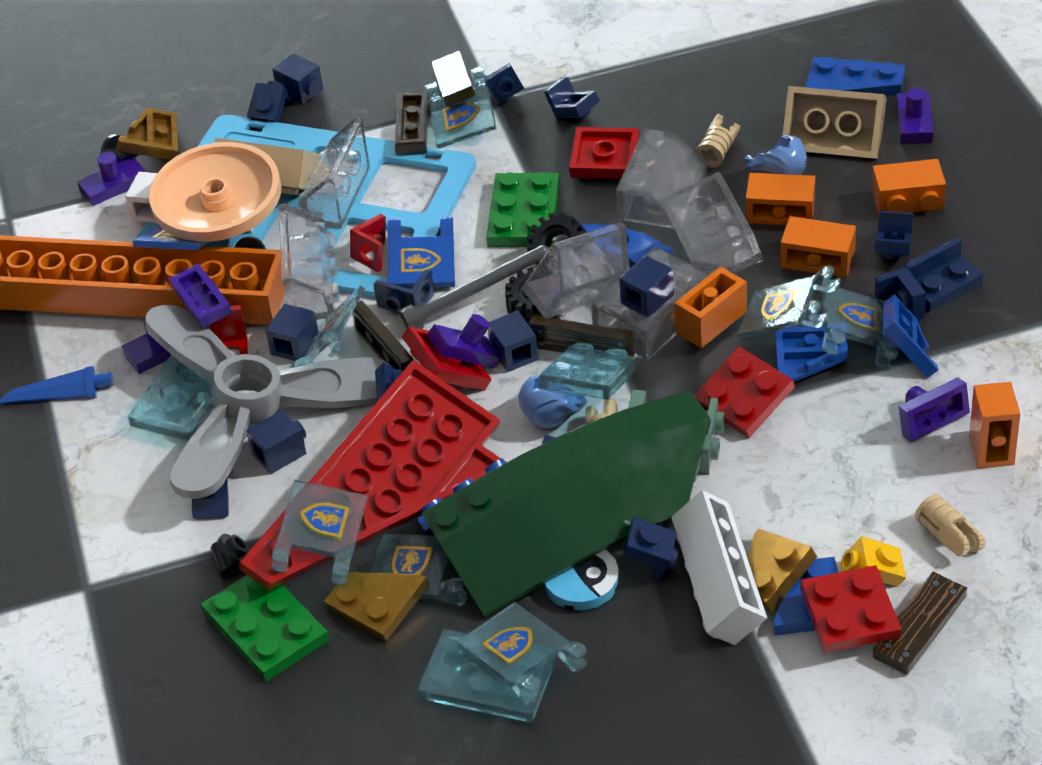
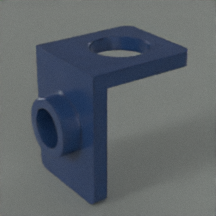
M427 269L412 289L376 280L373 284L377 306L394 313H399L400 309L410 304L413 306L417 304L423 306L431 300L435 293L432 271ZM424 284H426L425 293L422 299H420L421 290Z
M228 477L215 493L204 498L192 499L193 518L229 516Z

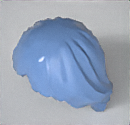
M783 135L779 138L773 149H770L767 153L756 154L755 158L747 155L744 161L750 173L801 175L807 165V155L800 138H796L795 135L788 137Z
M542 374L529 377L521 386L518 395L519 407L524 415L541 428H552L561 425L576 412H579L588 402L585 395L581 392L577 393L572 389L561 375L551 378H544Z

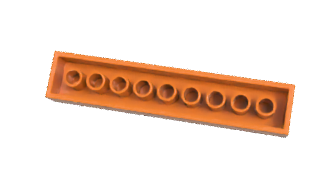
M0 235L1 310L146 318V313L151 308L160 305L179 306L188 310L171 288L169 278L199 263L229 302L230 306L241 305L245 324L270 325L280 310L290 278L284 250L203 246L195 251L133 247V242Z

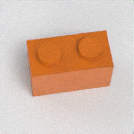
M931 159L872 166L871 191L878 216L880 211L914 213L944 209L946 182L939 160Z
M749 173L746 193V223L787 225L790 216L813 219L815 176Z
M790 216L781 240V268L847 278L855 254L856 226Z
M720 266L674 303L675 333L696 346L703 348L747 312V281Z
M1011 382L980 384L973 387L969 438L977 468L1015 465L1020 410Z

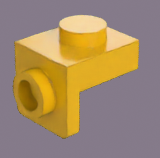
M861 536L842 556V571L876 565L883 583L898 587L906 579L901 550L890 544Z

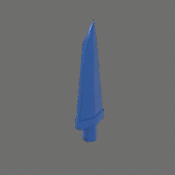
M89 366L78 371L12 389L0 399V404L97 397V388L113 385V376L111 372L95 374L94 366Z

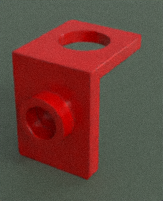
M379 214L350 229V258L376 272L382 270V245L386 241V216ZM373 251V260L369 259L365 254Z
M241 305L230 306L232 313L210 324V330L222 341L228 350L237 349L240 351L239 355L248 354V335Z

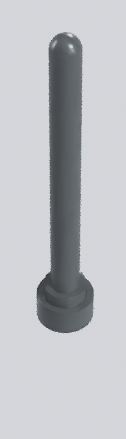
M540 245L423 306H420V304L415 306L410 304L400 309V316L406 328L410 326L423 329V324L428 322L427 318L546 258L549 255V249L545 245Z

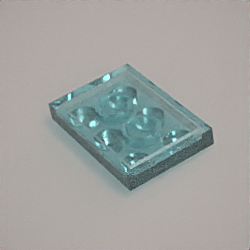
M576 343L570 346L540 374L539 388L609 400L636 371L638 357L627 355V352L621 349L600 351L594 350V347L590 344Z
M171 354L127 416L131 427L189 441L214 410L211 401L212 384Z
M443 628L417 689L419 699L532 723L556 661L555 651L532 647L527 657L509 669L483 650L486 646L482 643L488 640V637Z

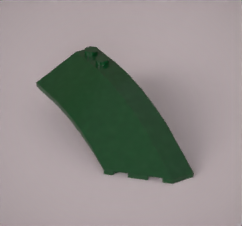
M692 391L624 409L585 424L517 456L422 512V515L485 619L557 575L626 540L629 525L634 517L656 525L671 520V517L690 501L693 484L696 482L702 458L706 434L708 435L711 419Z

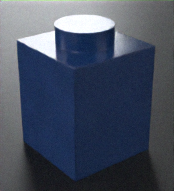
M294 53L272 68L275 82L285 85L286 90L293 97L292 100L301 105H304L323 90L319 65Z
M647 255L619 278L621 304L646 318H649L674 296L673 269Z
M285 303L265 330L271 355L300 363L319 337L315 311Z
M518 310L489 321V341L500 355L501 359L499 361L507 372L538 360L536 335Z
M283 410L246 430L252 455L270 474L307 454L304 439L307 436L304 427L297 419L292 420Z

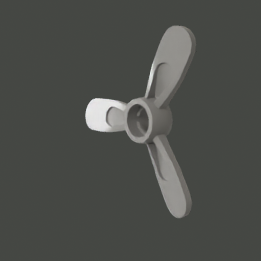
M160 305L151 308L146 313L145 329L148 334L176 359L212 384L211 401L215 409L193 434L172 466L169 478L172 489L181 497L190 499L204 498L215 493L224 484L241 452L246 430L276 414L280 407L345 408L375 405L377 403L375 370L383 362L388 365L390 364L380 358L359 357L320 361L278 371L276 365L266 358L250 354L233 356L222 341L207 326L201 328L191 313L182 307ZM251 390L255 391L256 393L242 394L238 393L237 391Z

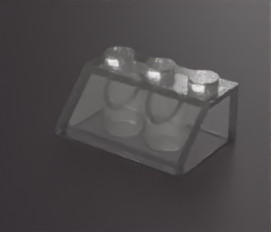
M355 118L330 139L325 151L320 153L318 165L315 171L310 173L305 191L301 192L298 197V210L302 212L304 225L341 230L370 169L362 118Z
M644 129L616 189L618 220L681 230L707 169V163L675 133Z
M720 171L660 199L693 267L715 271L721 266L734 274L764 260L754 233Z
M285 203L278 204L282 282L289 303L293 306L315 311L316 320L332 318L336 314L335 303L341 302L338 283L333 282V277L339 276L336 258L331 256V252L337 251L334 233L327 231L324 219Z
M619 222L551 245L522 287L523 291L545 319L559 314L566 316L576 308L582 306L589 308L599 300L605 298L611 300L620 294L619 278L630 269L626 226Z

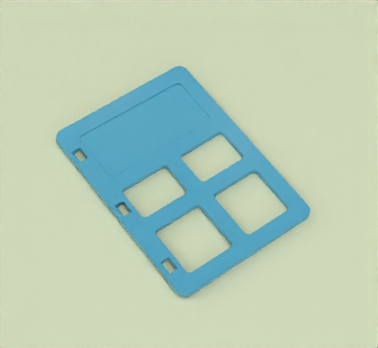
M222 115L215 119L198 146L215 143V138L301 149L313 153L325 152L359 159L336 197L328 198L299 192L298 195L281 193L274 210L263 222L254 228L252 233H243L225 240L211 241L204 246L235 247L240 239L247 236H253L263 241L276 218L282 212L323 218L300 259L295 261L286 259L290 278L289 283L376 298L374 282L380 280L388 283V277L324 266L346 226L349 224L360 225L382 214L386 216V229H388L389 218H400L401 232L413 234L412 237L440 236V218L451 216L476 169V159L470 153L445 149V151L428 148V146L427 153L396 154L395 141L360 135L350 136L311 127L273 121L263 122L236 115ZM252 127L263 130L261 132L251 131L249 129ZM339 141V142L350 143V145H349V146H344V145H338V144H336V143ZM426 156L438 157L440 160L436 161L425 158ZM385 163L446 172L427 210L423 213L360 202L380 167ZM146 222L136 238L156 227L158 223Z

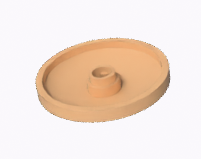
M236 142L211 143L183 152L164 165L151 183L149 202L156 222L167 233L188 241H219L241 235L263 222L274 210L280 199L281 180L275 162L262 150L251 145Z

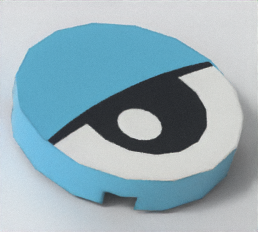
M604 550L544 583L547 596L559 606L564 607L565 604L574 606V610L582 611L597 608L609 601L615 594V588L619 584V568L615 558L607 550Z

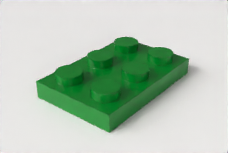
M495 173L486 236L487 247H526V244H530L526 238L527 234H534L530 229L532 225L535 224L539 227L541 225L538 220L543 216L548 221L550 220L549 213L554 212L556 215L560 184L559 173ZM553 239L547 247H553Z
M246 575L201 603L203 614L265 682L330 641L328 631L283 584L268 590Z

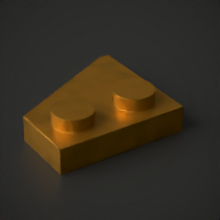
M146 108L140 114V118L130 125L128 133L125 136L121 135L119 137L116 151L172 160L178 154L177 113Z
M757 529L754 533L747 559L764 610L772 613L815 561L817 555L811 546Z
M346 572L324 600V603L332 612L387 642L430 584L422 574Z

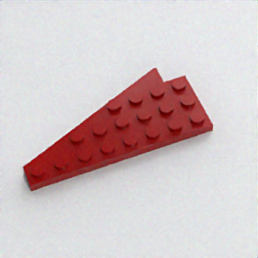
M413 360L241 560L239 569L266 589L271 590L422 515L421 508L438 497L442 501L454 494L452 489L469 478H472L473 481L486 474L484 471L486 467L501 459L483 446L498 428L501 420ZM317 503H331L349 507L341 542L317 537L310 533L300 520V512L310 505Z

